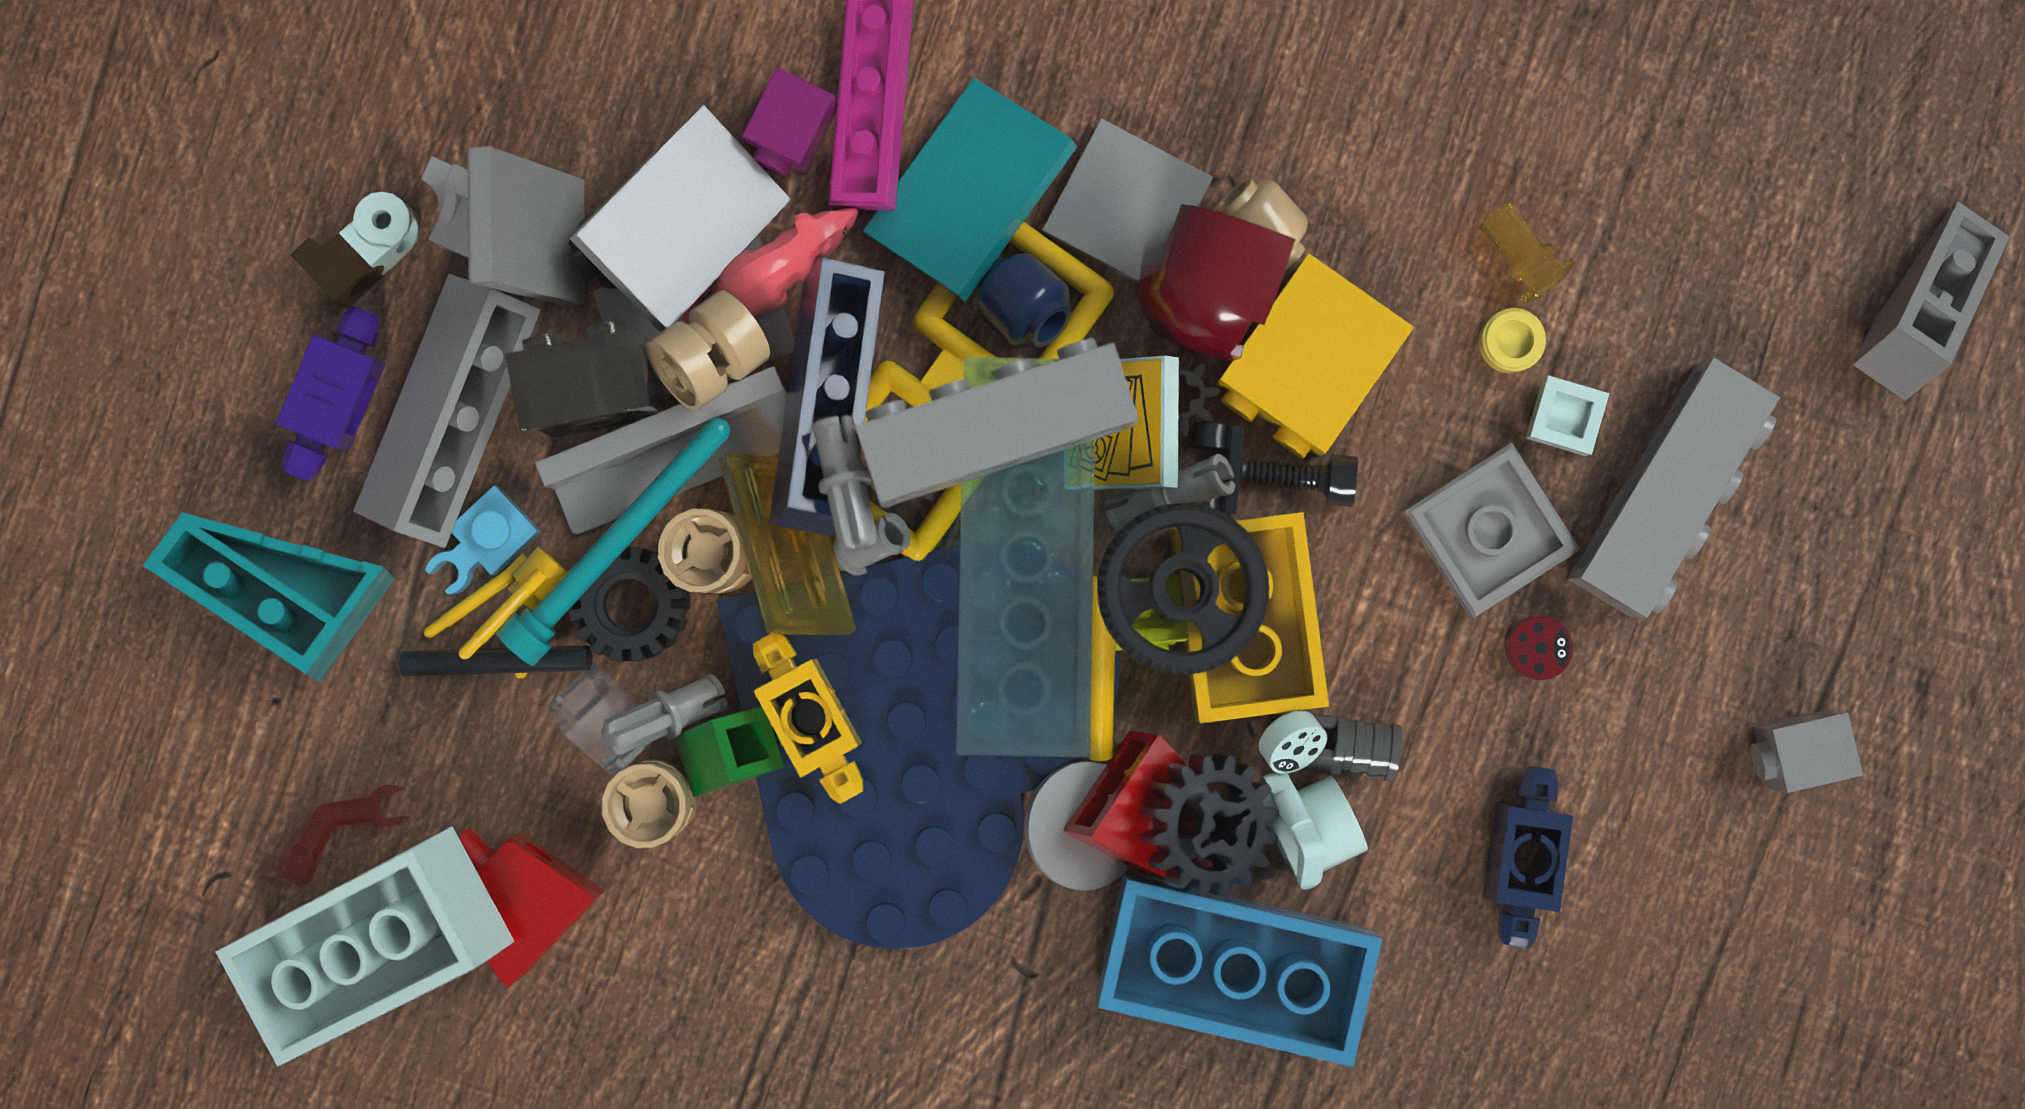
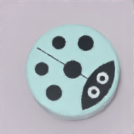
M1294 711L1279 717L1266 728L1259 742V751L1274 772L1289 774L1306 767L1320 755L1326 745L1327 734L1313 714L1307 711Z

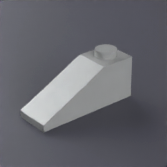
M1957 201L1948 210L1874 320L1855 358L1853 366L1905 401L1950 366L2010 237Z

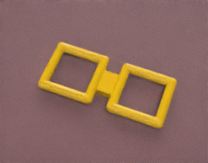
M1023 222L1009 243L1022 252L1029 253L1038 258L1060 279L1083 294V297L1071 312L1066 328L1053 342L1049 343L1034 364V368L1058 361V349L1082 341L1112 300L1114 288L1109 281ZM936 284L914 314L912 324L919 334L943 351L921 381L893 361L881 362L870 378L866 411L881 405L891 391L915 407L932 401L929 391L947 383L967 379L971 389L995 381L993 371L1007 364L943 319L958 297L939 284ZM986 475L947 487L917 530L914 532L908 528L910 544L901 554L912 560L920 561L929 552H932ZM870 501L874 521L887 514L886 511Z

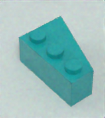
M183 512L143 564L145 568L320 683L395 580L383 566L365 561L359 562L329 554L313 547L300 546L266 537L261 533Z

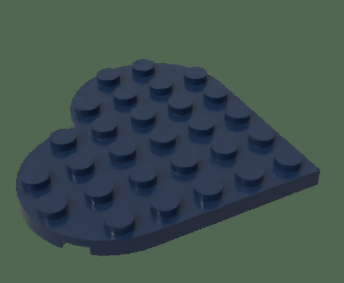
M999 541L965 544L929 552L920 561L907 557L865 567L867 573L860 576L844 571L717 600L741 712L760 707L761 704L754 690L772 681L769 672L761 673L753 655V643L778 631L787 637L798 654L793 658L797 667L811 659L817 658L829 683L836 691L835 694L843 709L846 708V714L862 742L858 747L844 755L849 763L855 760L863 778L864 791L841 804L830 798L819 781L825 777L820 767L800 778L785 748L780 744L781 741L773 726L772 730L784 767L756 778L773 855L784 883L800 906L814 920L845 939L875 948L910 949L940 942L972 925L996 902L1007 886L1016 867L1024 831V808L1021 793L1036 789L1054 770L1069 763L1082 761L1087 755L1091 587L1065 563L1032 547ZM1115 651L1114 708L1120 683L1119 651ZM812 680L776 698L780 707L783 708L787 700L795 697L797 703L792 710L791 717L794 727L805 735H815L818 741L815 743L801 744L806 755L841 736L836 725H834L832 731L822 738L820 732L826 721L823 707L812 699H801L799 693L817 691Z

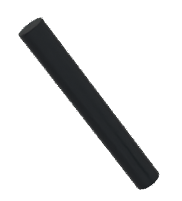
M589 645L552 646L535 666H531L523 661L509 648L478 649L468 659L459 657L458 652L460 649L403 651L399 659V668L404 677L590 671L592 667V651Z

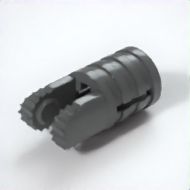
M1311 713L1325 730L1327 739H1331L1330 750L1323 749L1313 762L1301 770L1337 775L1347 773L1349 776L1357 777L1362 775L1371 779L1383 778L1384 781H1395L1402 747L1401 725L1391 724L1386 726L1383 723H1365L1362 720L1350 721L1344 717Z

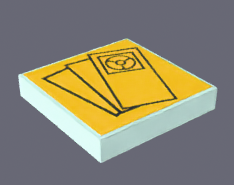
M1153 356L1119 359L1139 420L1133 428L1065 449L1064 490L1093 491L1178 488L1179 357Z

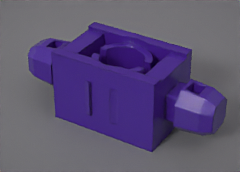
M352 306L344 312L335 329L336 332L340 333L337 343L313 334L275 423L298 433L295 442L291 440L287 442L282 458V469L284 472L311 481L319 474L328 455L323 453L326 445L335 449L350 450L386 364L364 355L368 345L375 347L381 328L379 316Z

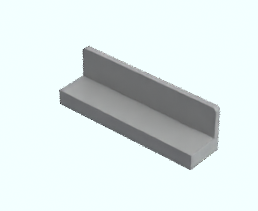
M773 366L728 384L725 392L699 411H692L679 404L538 461L535 465L544 487L555 489L572 533L580 535L617 520L712 418L726 420L730 426V435L675 496L778 455L788 390L781 372Z

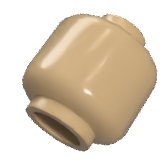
M1251 178L1245 179L1232 188L1214 208V211L1228 214L1295 238L1296 240L1286 269L1293 265L1305 250L1300 241L1307 230L1308 219L1273 180L1255 183Z

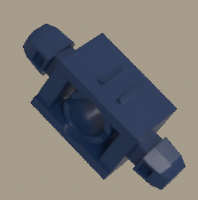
M1526 765L1519 774L1515 792L1516 795L1521 796L1520 805L1496 802L1483 896L1495 903L1506 904L1505 911H1499L1498 935L1501 943L1505 945L1530 948L1536 940L1541 920L1535 916V910L1560 912L1573 816L1550 809V802L1557 801L1558 778L1554 769ZM1516 824L1547 828L1546 836L1531 830L1527 832L1523 829H1516ZM1532 837L1541 848V859L1533 870L1522 875L1514 864V854L1521 843L1531 840ZM1509 875L1524 883L1527 880L1533 884H1539V888L1508 884Z

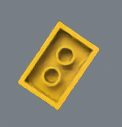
M1304 512L1239 520L1237 523L1251 535L1259 547L1267 567L1269 577L1267 611L1257 634L1239 655L1213 670L1188 675L1194 720L1198 723H1207L1329 707ZM1178 529L1169 531L1172 556L1179 554L1182 546V539ZM1223 543L1214 548L1208 558V562L1214 568L1219 580V595L1216 604L1220 609L1229 614L1240 615L1245 600L1244 574L1233 551L1226 543ZM1174 571L1175 575H1179L1184 607L1193 606L1200 596L1198 580L1187 571ZM1192 621L1187 622L1188 639L1184 641L1185 652L1201 650V633Z

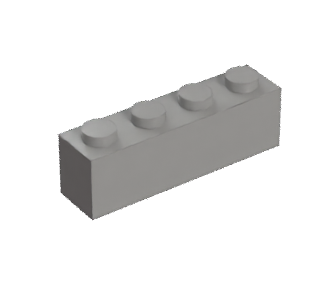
M448 274L353 512L395 532L443 548L446 547L541 309L493 288L472 284L470 280Z
M1095 338L1085 339L1058 349L1059 360L1034 368L1031 359L1016 361L993 371L995 381L970 389L967 379L958 380L929 391L932 399L930 402L906 409L904 400H897L866 411L868 422L855 425L882 508L1135 427L1139 418L1114 343L1097 347Z
M1716 358L1697 363L1567 579L1630 618H1648L1652 611L1656 614L1660 613L1676 591L1678 582L1672 577L1684 557L1692 559L1707 540L1711 527L1706 525L1705 522L1717 502L1724 505L1739 487L1744 475L1742 471L1738 470L1742 460L1750 448L1753 450L1760 448L1772 432L1776 424V418L1770 414L1780 397Z

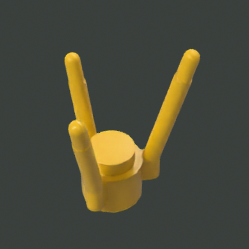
M537 547L528 557L521 553L506 570L427 626L423 632L424 636L430 639L435 637L511 584L508 589L512 595L460 648L458 652L459 657L468 659L523 604L533 610L568 571L540 547ZM515 673V676L522 679L528 673Z

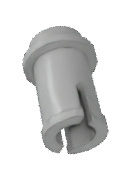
M887 513L881 516V518L874 521L877 534L876 544L861 551L847 552L841 549L835 536L830 550L835 566L840 571H847L852 575L860 576L866 574L867 570L865 567L875 565L877 561L893 554L897 555L908 548L910 532L907 524L900 516L894 513Z

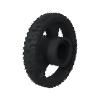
M1172 503L1143 512L1129 521L1115 535L1101 561L1097 580V598L1100 613L1108 632L1125 653L1151 669L1169 674L1190 675L1207 672L1226 664L1250 644L1257 634L1267 611L1269 577L1259 547L1251 535L1237 521L1225 513L1208 506L1194 503ZM1177 527L1182 539L1180 553L1161 563L1154 570L1148 582H1134L1121 575L1130 553L1143 539L1159 530ZM1223 543H1226L1233 551L1244 574L1245 600L1240 615L1229 614L1220 609L1216 604L1219 595V580L1214 568L1208 562V558L1214 548ZM1187 571L1198 580L1200 596L1193 606L1180 607L1169 600L1165 584L1172 572ZM1154 609L1159 616L1170 622L1187 623L1192 621L1201 633L1202 649L1190 652L1163 649L1142 637L1132 624L1141 613Z

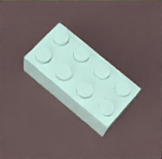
M453 826L259 927L216 951V954L278 1067L475 969L515 941Z

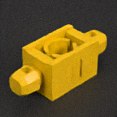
M778 631L753 643V655L761 673L769 672L772 678L771 682L754 690V693L800 778L820 767L825 777L819 781L830 798L839 804L863 792V778L855 760L849 763L844 755L858 747L862 742L846 714V708L843 709L835 694L836 691L829 683L817 658L811 659L797 667L793 658L798 654L787 637ZM812 680L817 691L799 693L801 699H812L823 707L826 721L820 732L822 738L832 731L834 725H836L841 736L806 755L801 744L815 743L818 741L815 735H805L794 727L791 717L792 710L797 703L795 697L787 700L783 708L780 707L776 698Z

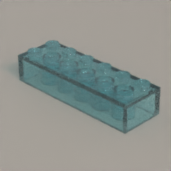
M964 357V379L968 380L971 389L995 381L993 373L995 369L1030 358ZM1059 359L1031 360L1034 368L1051 362L1058 361ZM1095 440L962 483L956 755L1090 757Z

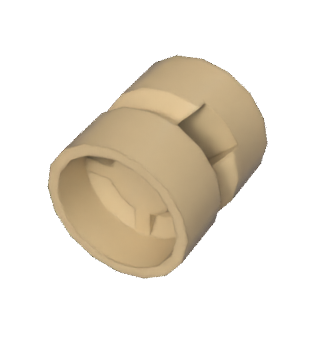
M726 291L716 292L692 309L688 317L689 324L681 321L674 322L650 339L645 347L648 359L664 386L683 406L692 411H699L725 392L728 386L727 377L741 380L766 362L770 356L768 341L753 315L737 298Z
M690 509L677 514L664 527L658 542V559L664 574L675 586L689 592H734L744 588L755 577L761 564L762 545L756 530L746 519L729 512L711 509Z
M647 759L619 771L607 784L602 797V816L608 830L621 843L635 848H654L669 841L681 833L692 821L697 808V797L692 795L685 770L679 764L666 759Z

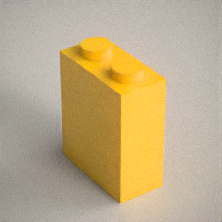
M1308 254L1276 297L1265 325L1257 324L1243 344L1242 357L1232 361L1215 384L1216 387L1225 392L1220 401L1231 411L1249 422H1252L1256 415H1258L1278 429L1273 435V439L1296 456L1304 459L1308 452L1316 457H1320L1329 450L1414 327L1317 258Z

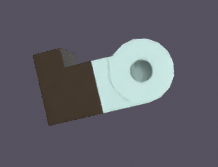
M387 192L371 193L363 198L355 208L353 221L325 247L308 237L290 255L335 302L349 309L413 248L419 239L421 230L419 218L412 208L394 194Z

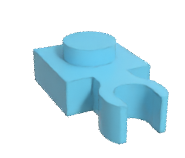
M494 485L456 520L451 533L461 543L451 551L435 555L428 562L426 571L428 574H435L445 563L452 562L458 568V579L445 592L447 594H459L471 584L474 571L480 564L490 575H497L532 543L542 531L500 486Z

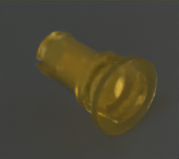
M1507 202L1499 207L1478 227L1514 270L1510 276L1515 282L1523 280L1529 287L1521 297L1524 303L1534 301L1551 292L1563 282L1576 264L1572 258L1560 264L1553 256L1557 249L1551 242L1545 245L1515 210L1512 202Z

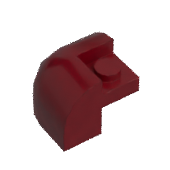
M1181 204L1174 226L1168 236L1160 266H1141L1138 292L1143 313L1158 335L1178 347L1211 359L1230 362L1238 360L1242 357L1244 347L1238 344L1241 342L1252 321L1263 326L1266 323L1296 239L1228 214L1198 206Z

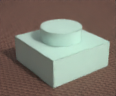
M1549 375L1543 377L1525 438L1583 456L1592 455L1610 393Z

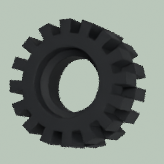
M626 547L574 603L573 610L568 611L570 621H575L579 629L575 633L581 641H586L591 646V651L597 655L607 656L613 661L634 662L658 656L661 654L660 652L670 648L677 641L676 637L680 631H684L688 622L685 617L687 609H690V598H687L684 589L675 586L664 574L658 559V553L648 549ZM626 579H635L645 584L651 591L654 599V609L650 619L641 627L632 630L617 626L610 619L606 609V600L610 590L614 585Z

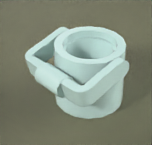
M1273 772L1261 776L1260 783L1269 784L1272 789L1268 796L1262 800L1263 805L1279 810V816L1271 821H1267L1270 832L1279 837L1276 844L1301 889L1307 890L1315 887L1321 882L1324 871L1368 850L1359 823L1345 795L1332 775L1298 791L1295 789L1288 774Z

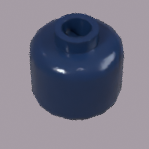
M1029 253L1015 254L1007 259L999 258L995 260L979 282L980 289L977 295L976 308L980 318L1007 343L1018 349L1048 345L1063 332L1070 320L1071 311L1069 304L1071 298L1069 287L1038 258Z

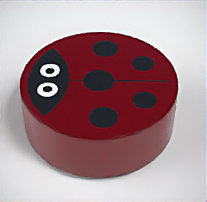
M1534 616L1525 618L1512 627L1506 638L1505 653L1510 666L1521 676L1535 680H1547L1558 676L1567 668L1573 654V642L1568 630L1560 622L1549 617Z

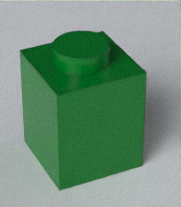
M762 706L710 720L681 733L675 738L693 797L747 782L784 767L771 723Z

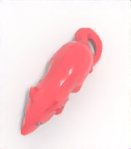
M846 208L836 211H823L813 215L808 213L795 215L794 224L796 227L784 230L775 236L773 241L755 250H745L733 258L714 283L684 312L683 323L689 324L688 317L690 311L701 304L710 294L713 295L718 291H726L732 294L748 309L754 318L778 309L788 301L787 291L797 281H804L822 257L825 258L831 255L838 248L844 235L854 225L858 216V210L856 208Z

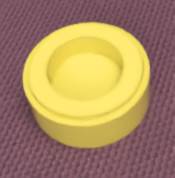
M1520 308L1505 309L1490 317L1483 325L1479 334V350L1485 362L1493 369L1503 373L1521 372L1533 366L1541 358L1546 345L1545 330L1539 319L1531 312Z

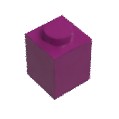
M776 67L743 134L748 147L755 151L752 159L762 167L782 176H786L790 168L806 176L836 115L837 102L835 96Z

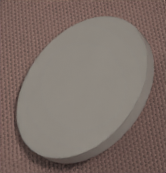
M1079 761L1059 767L1039 784L1028 804L1024 830L1029 854L1041 873L1060 886L1074 890L1102 888L1117 880L1129 868L1125 864L1086 845L1063 831L1106 767L1105 764Z

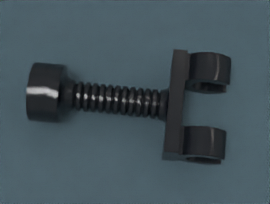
M1194 422L1191 448L1228 451L1227 461L1232 468L1234 478L1225 480V483L1229 481L1235 483L1233 493L1208 500L1199 505L1214 508L1226 515H1235L1239 485L1246 482L1248 485H1251L1253 482L1254 485L1259 483L1260 486H1264L1266 483L1268 487L1272 484L1273 487L1279 485V488H1283L1285 485L1286 488L1291 486L1292 489H1296V487L1300 490L1303 487L1305 490L1310 488L1311 491L1317 489V491L1325 496L1326 505L1353 506L1358 473L1357 456L1331 454L1328 463L1319 466V468L1316 465H1313L1311 468V465L1305 467L1304 464L1298 466L1295 463L1293 466L1291 463L1286 465L1284 462L1281 464L1275 462L1273 465L1272 461H1269L1267 464L1266 461L1260 463V460H1256L1254 463L1252 459L1248 462L1247 459L1242 457L1244 426Z

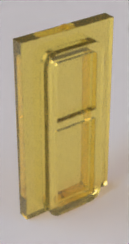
M725 453L721 456L719 462L767 634L850 635L856 631L830 537L828 535L769 524L778 457Z

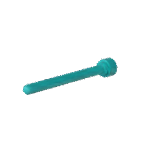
M722 418L710 419L533 610L526 607L520 615L512 613L495 633L514 654L529 665L535 666L552 647L549 640L556 633L552 627L728 439L730 435L728 422Z

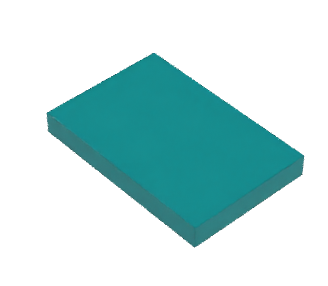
M973 78L899 180L896 211H877L863 232L871 240L966 302L1074 153L1077 146L1070 137L976 78Z

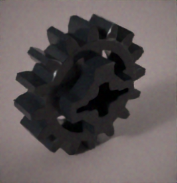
M1191 754L1189 755L1188 766L1176 763L1168 765L1167 770L1171 782L1169 785L1152 782L1150 789L1159 800L1156 807L1144 806L1141 807L1140 812L1143 816L1153 819V829L1146 830L1140 834L1141 842L1154 844L1157 847V850L1147 861L1150 867L1167 870L1163 881L1167 885L1182 889L1185 887V893L1206 898L1208 893L1221 897L1230 896L1231 883L1244 887L1252 885L1249 867L1254 865L1267 868L1270 862L1260 851L1263 844L1278 843L1279 838L1274 833L1266 831L1267 821H1271L1279 816L1278 809L1265 807L1262 802L1272 790L1270 785L1252 782L1256 768L1252 765L1235 764V757L1213 754L1211 758L1209 755ZM1219 782L1227 787L1229 791L1219 793L1216 790L1208 789L1206 784ZM1194 857L1211 860L1214 866L1199 868L1191 860Z

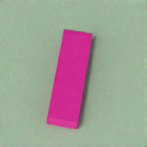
M846 0L828 203L829 206L836 210L856 208L857 210L896 211L914 0Z

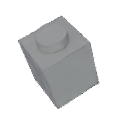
M1824 710L1753 727L1757 743L1751 745L1752 763L1759 779L1767 782L1768 789L1790 793L1863 776L1848 712Z

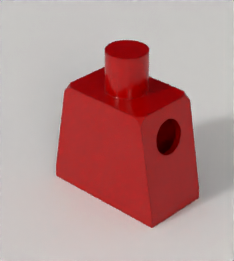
M1129 731L1063 831L1069 836L1144 875L1164 880L1167 870L1150 867L1147 862L1150 856L1157 850V847L1154 844L1140 841V834L1146 830L1153 829V819L1143 816L1140 812L1141 807H1156L1159 798L1150 789L1152 782L1169 785L1171 779L1167 766L1171 763L1186 765L1185 762L1160 735ZM1195 857L1191 860L1199 868L1214 866L1211 860Z
M468 828L458 838L515 941L487 960L501 982L509 988L519 981L605 891L523 834L509 838L495 852L471 828Z

